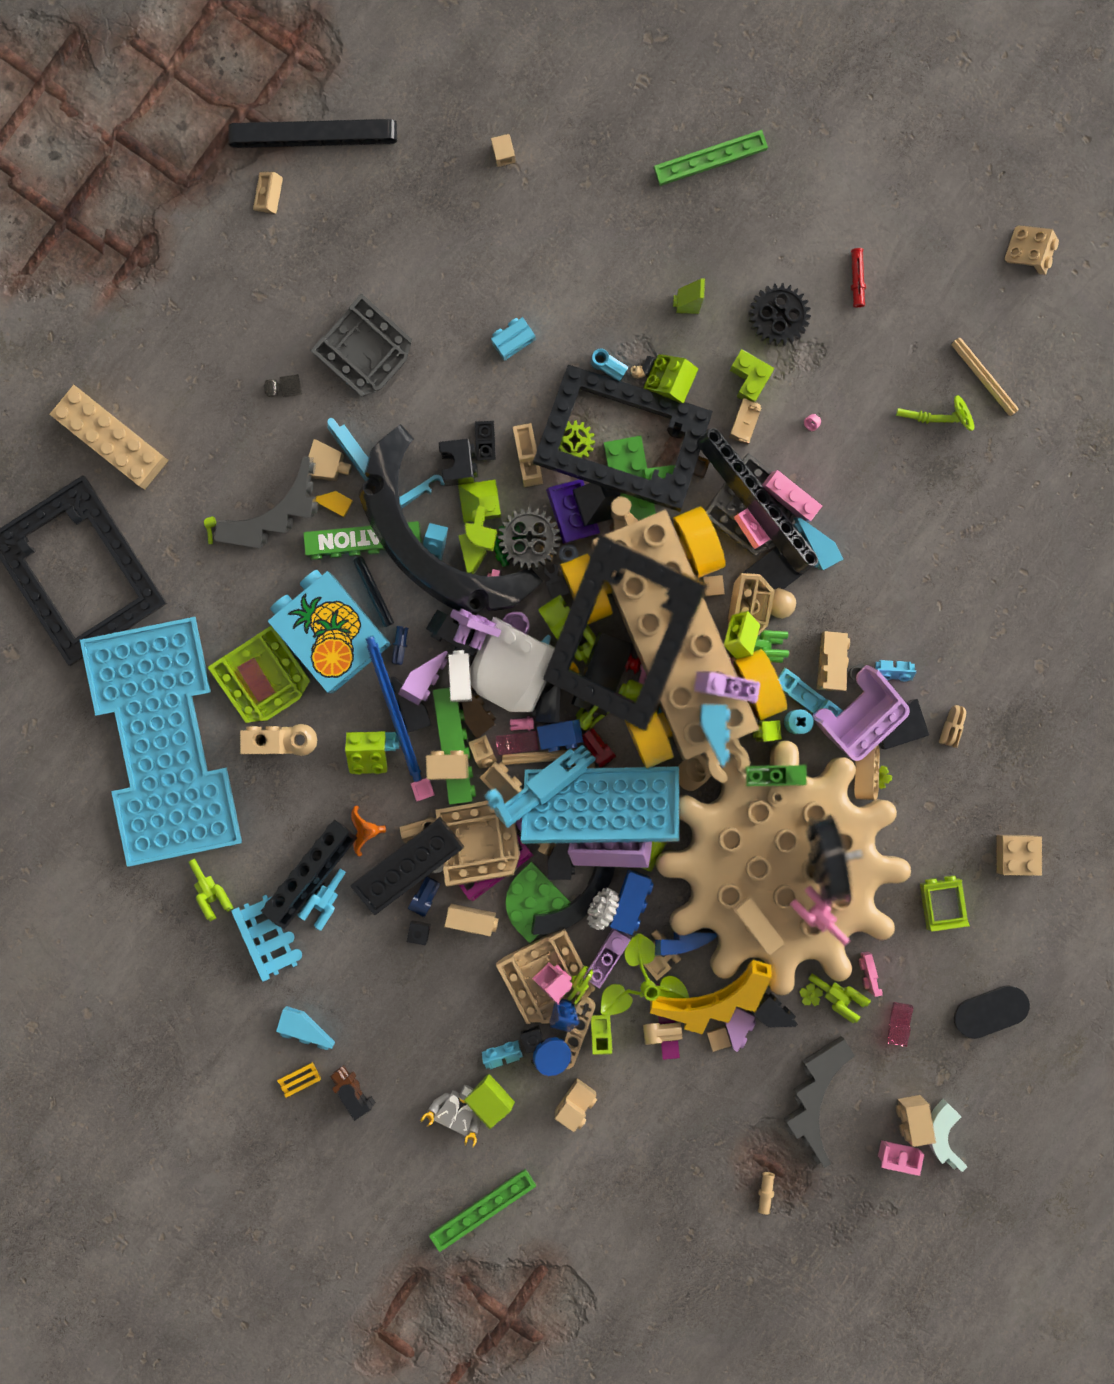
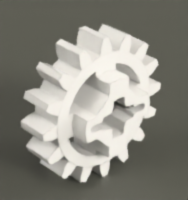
M603 888L602 892H598L588 910V914H590L587 917V920H589L588 925L597 930H603L604 926L608 927L609 923L613 921V916L617 913L616 908L619 907L617 904L620 900L617 897L618 893L609 888Z

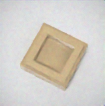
M723 575L703 577V582L708 584L705 597L724 595Z
M725 1026L707 1032L713 1052L731 1046Z

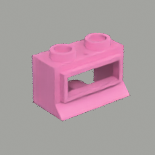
M548 963L532 978L558 1005L560 997L564 996L572 986L570 982L572 978L567 972L563 971L558 965L554 967L551 963Z
M881 1140L878 1157L881 1160L882 1168L920 1176L924 1153L919 1148Z

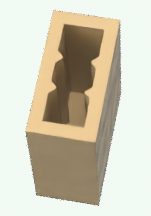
M451 904L448 908L445 927L491 936L492 932L497 930L499 918H495L496 913Z

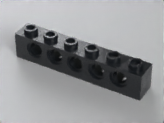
M334 819L320 838L315 841L308 853L302 857V860L295 869L290 872L283 884L278 887L271 899L265 903L261 912L275 925L285 929L358 837Z

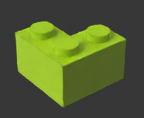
M741 349L730 368L732 373L745 380L736 397L741 400L745 398L755 402L775 368Z

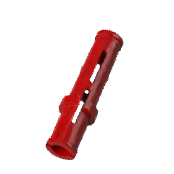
M854 248L851 250L853 281L851 290L853 291V307L861 308L865 306L864 290L866 289V284L864 283L863 249Z

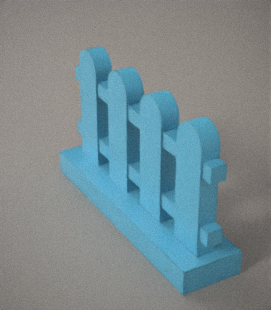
M267 895L262 896L263 901L249 906V903L245 904V909L240 910L239 907L231 910L262 982L270 979L269 974L272 972L274 975L279 974L278 970L290 964L293 967L297 966L296 961L302 958L301 950L294 949L291 951L289 943L294 941V934L292 932L283 933L282 928L275 925L270 919L257 924L255 917L262 914V908L271 899ZM249 919L253 925L250 928L246 924V921ZM277 929L278 936L268 941L264 940L263 934ZM256 937H258L261 943L257 946L253 940ZM284 946L287 953L273 959L270 952ZM266 955L268 962L264 963L261 956Z

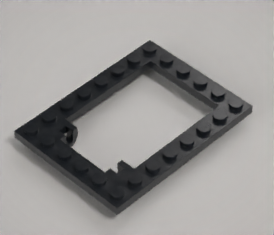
M568 364L533 464L681 512L700 453L697 440L707 431L713 411L686 402L679 403L658 393ZM579 390L669 418L668 434L674 438L685 436L673 474L667 473L665 478H660L658 476L659 470L654 469L651 479L648 480L559 451L558 449ZM674 426L680 427L681 429L677 430L674 428Z
M84 475L0 528V560L68 666L83 658L80 640L126 631L167 604ZM65 511L76 525L89 519L139 597L77 638H75L25 558L36 552L33 547L27 544L29 540L26 536Z
M599 535L543 680L644 731L648 730L708 584L604 535ZM626 570L668 589L666 596L669 597L666 602H662L661 607L673 613L636 702L570 670L604 581L618 585L622 581Z

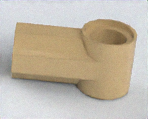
M429 817L425 820L401 826L400 834L404 843L422 831L427 822L432 823L436 819Z
M681 1022L643 1025L645 1045L682 1039Z

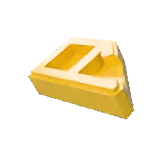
M337 491L316 497L318 504L342 517H345L353 503V500Z

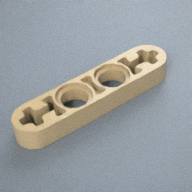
M588 997L582 998L576 1008L578 1020H582L585 1023V1028L578 1029L575 1027L570 1032H567L565 1042L572 1052L571 1061L566 1069L574 1066L595 1011V1002ZM588 1003L591 1009L587 1010L585 1016L581 1015L584 1010L582 1005ZM575 1037L579 1045L571 1046L568 1041L569 1038Z

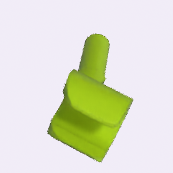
M209 517L204 520V526L208 534V544H213L212 527H215L217 524L215 517Z

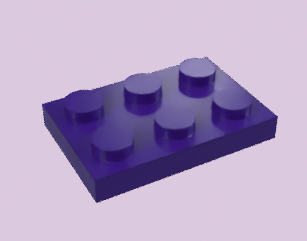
M580 479L546 489L563 544L600 533L597 523L585 527L583 525L572 491L585 485L584 481Z

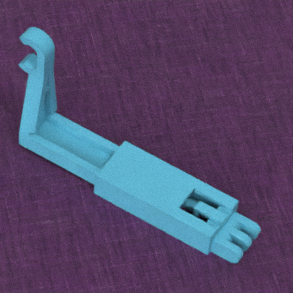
M329 418L327 421L328 430L363 479L367 481L369 479L365 476L368 462L367 455L345 425L339 427L333 418ZM434 475L399 497L401 508H404L424 492L431 494L432 489L429 488V484L435 480L444 485L442 476Z
M581 745L575 751L570 748L525 783L526 787L505 804L502 796L496 789L489 791L485 795L489 801L488 805L494 809L496 816L508 828L539 803L543 805L578 778L596 758L586 750L584 745ZM574 763L576 764V766H574L568 772L565 771L566 767L570 769L571 765H573Z

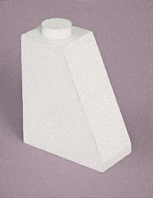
M464 650L453 651V654L449 655L451 701H472L469 654H465Z

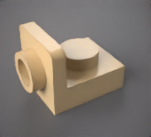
M486 735L468 742L480 769L488 768L494 762H497Z

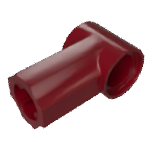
M594 728L582 735L584 745L592 753L591 755L596 758L595 761L600 768L616 758V755L607 743L602 741Z

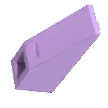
M444 651L410 672L398 694L417 705L420 704L421 700L426 701L431 692L428 690L430 684L434 686L439 678V675L436 673L439 668L443 670L448 661L445 659L448 652Z
M697 671L694 691L757 702L760 682L712 672Z
M616 929L611 930L585 974L586 976L590 969L593 970L592 977L589 980L590 983L598 988L602 986L631 941V935Z

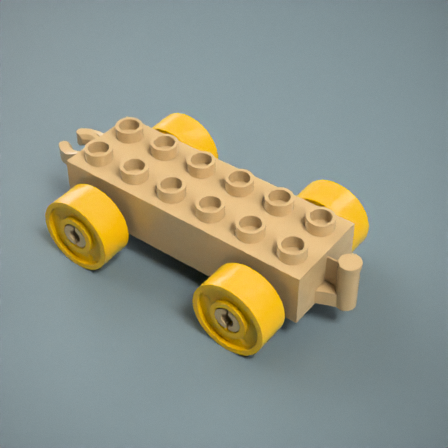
M618 497L613 501L611 515L614 519V531L604 536L695 578L694 575L700 578L726 567L724 553L718 536L707 513L701 506L673 517L672 525L666 510L638 521L629 512L631 503L627 498ZM598 538L592 541L593 550L595 548ZM588 553L560 564L573 600L590 561ZM626 570L622 581L618 585L604 581L588 624L613 614L607 597L608 594L612 593L647 676L673 613L661 607L662 602H666L669 597L666 596L668 589ZM704 598L659 701L662 712L657 714L655 711L646 731L627 721L625 722L646 769L674 757L668 738L672 736L682 760H687L704 753L707 759L708 771L714 779L724 783L727 781V774L721 769L700 726V705H727V709H730V721L726 722V730L730 731L729 742H726V750H729V754H732L737 759L738 771L745 774L746 766H749L750 761L747 752L740 745L738 738L759 729L754 716L758 721L769 718L787 710V702L777 674L762 649L753 652L752 656L733 660V668ZM697 671L712 672L760 682L757 702L695 692L694 686Z

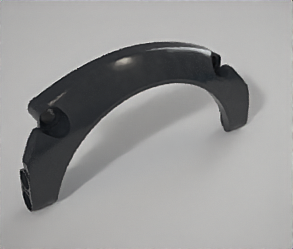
M400 424L371 449L365 471V476L369 479L362 485L358 494L367 519L381 545L407 577L429 595L460 612L461 609H464L473 615H477L484 607L488 611L513 608L543 582L532 568L530 570L526 568L517 573L504 576H480L466 573L447 565L431 554L410 529L400 505L398 477L403 456L414 438ZM365 489H369L373 494H368ZM470 603L474 604L476 609L471 608Z

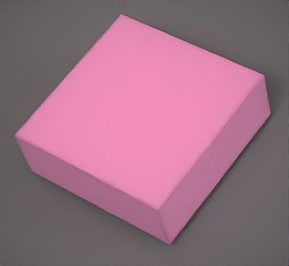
M425 778L418 782L410 783L416 802L435 796L430 779Z

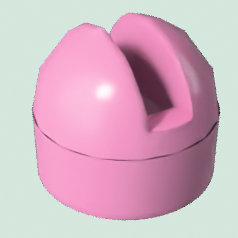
M811 414L804 420L805 427L810 431H815L821 424V419L816 414Z

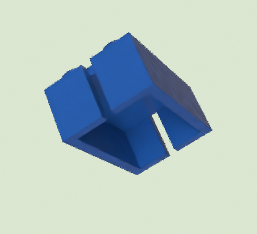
M630 869L627 870L618 895L620 900L617 902L619 905L616 908L617 913L613 916V921L609 923L611 928L630 935L633 934V931L637 932L641 922L638 917L640 912L644 913L647 905L646 895L651 894L654 886L650 876Z

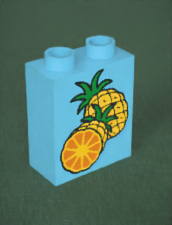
M315 570L300 582V586L304 591L292 600L287 594L271 606L270 610L274 613V616L268 622L327 693L333 694L372 661L366 647L367 642L365 638L374 636L380 653L385 651L391 644L330 572L327 571L321 575L318 570Z

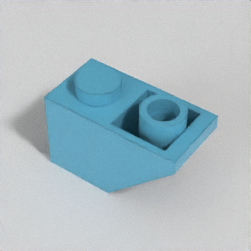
M429 523L424 536L423 546L439 560H442L448 527Z

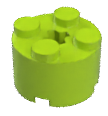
M561 595L538 609L557 640L570 611L568 606L564 608L566 602Z

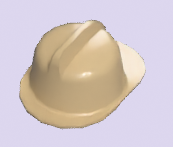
M696 755L684 760L678 766L679 784L685 790L694 791L712 776L708 771L705 755Z

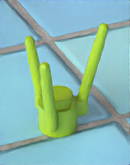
M595 705L589 713L587 711L583 713L584 708H580L575 715L580 721L581 728L585 731L589 727L592 729L597 722L605 717L600 714L594 719L592 715L598 709Z

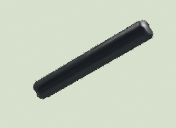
M359 556L353 562L384 626L389 627L394 624V621L364 558Z

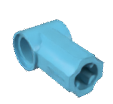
M597 349L593 352L591 357L592 367L603 371L620 382L628 366L610 356L604 349ZM600 355L604 358L605 362L598 363L595 357Z

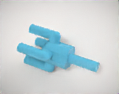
M340 868L328 887L322 885L317 894L313 893L299 911L298 917L305 921L313 907L322 913L314 926L321 931L335 910L332 904L338 894L334 891L346 872Z

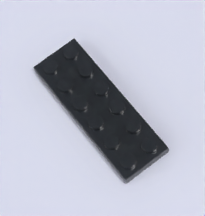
M439 817L352 883L351 888L375 916L460 852L465 846L444 820Z

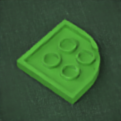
M532 861L513 879L506 896L508 917L516 930L529 943L538 936L531 933L534 914L559 911L570 903L564 894L548 880Z

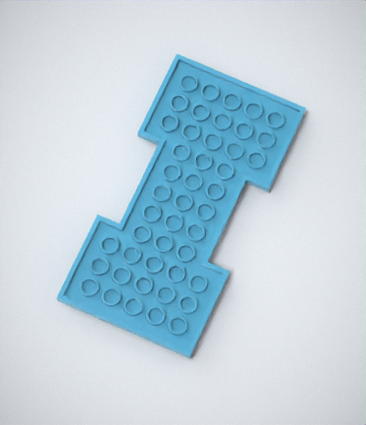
M196 617L80 640L95 716L115 712L130 787L111 792L127 867L242 843L227 768L207 770L192 696L211 692Z

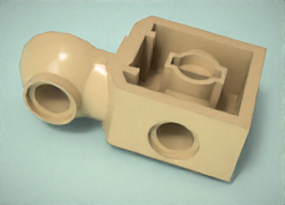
M305 724L282 728L266 726V730H262V727H246V730L240 731V754H295L304 756L311 753L317 745L316 732ZM300 734L305 737L303 745H298L296 742V738ZM262 736L266 737L264 745L261 743Z

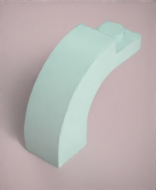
M942 1099L931 1113L936 1143L929 1144V1146L942 1164L946 1161L954 1170L958 1168L963 1172L967 1168L966 1164L950 1149L948 1143L949 1131L961 1116Z

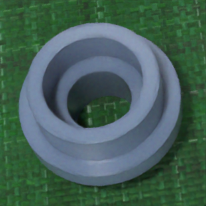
M571 544L564 545L559 551V557L564 563L578 557V550ZM571 551L572 556L569 558L566 557L565 552Z

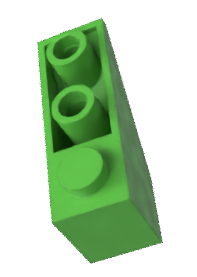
M806 765L746 766V786L807 785Z

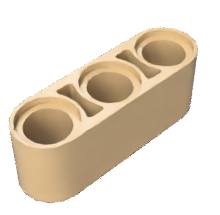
M879 745L862 760L855 762L856 799L876 800L878 798Z

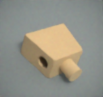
M313 440L308 457L314 458L313 462L316 463V468L311 478L337 481L339 473L350 475L352 465L343 462L344 455L342 452L318 440Z

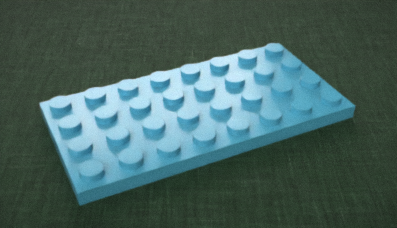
M646 767L587 768L583 774L543 805L539 803L522 816L521 842L679 841V767H650L647 769ZM543 769L525 770L524 788L526 787L525 783Z

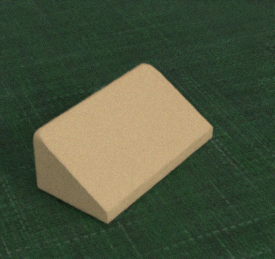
M275 172L259 173L253 210L277 213L283 180L282 176Z

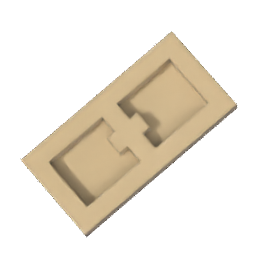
M743 398L729 438L749 444L761 411L760 404Z

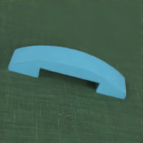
M784 668L778 676L783 692L814 714L819 709L826 708L837 717L843 712L841 708L821 696L787 668Z

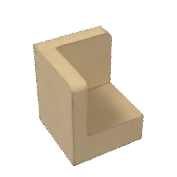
M506 134L491 138L497 167L515 163V154L510 135Z

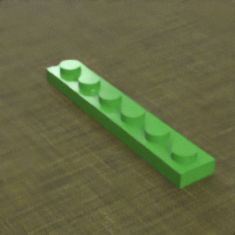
M762 130L655 165L654 171L659 186L766 151L768 146Z
M525 1168L429 1234L430 1239L438 1251L441 1252L535 1188L536 1183Z

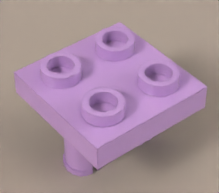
M461 609L460 612L456 610L451 612L450 617L459 621V627L453 639L458 643L465 645L470 629H475L469 646L481 650L487 634L499 637L501 630L495 627L496 623L487 620V618L481 615H473L464 609Z

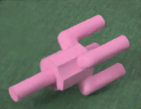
M808 886L805 892L816 905L809 912L796 899L790 905L811 927L817 926L822 933L829 930L845 946L850 940L834 925L837 918L830 912L831 907L827 906L825 900H822L821 896L811 886Z

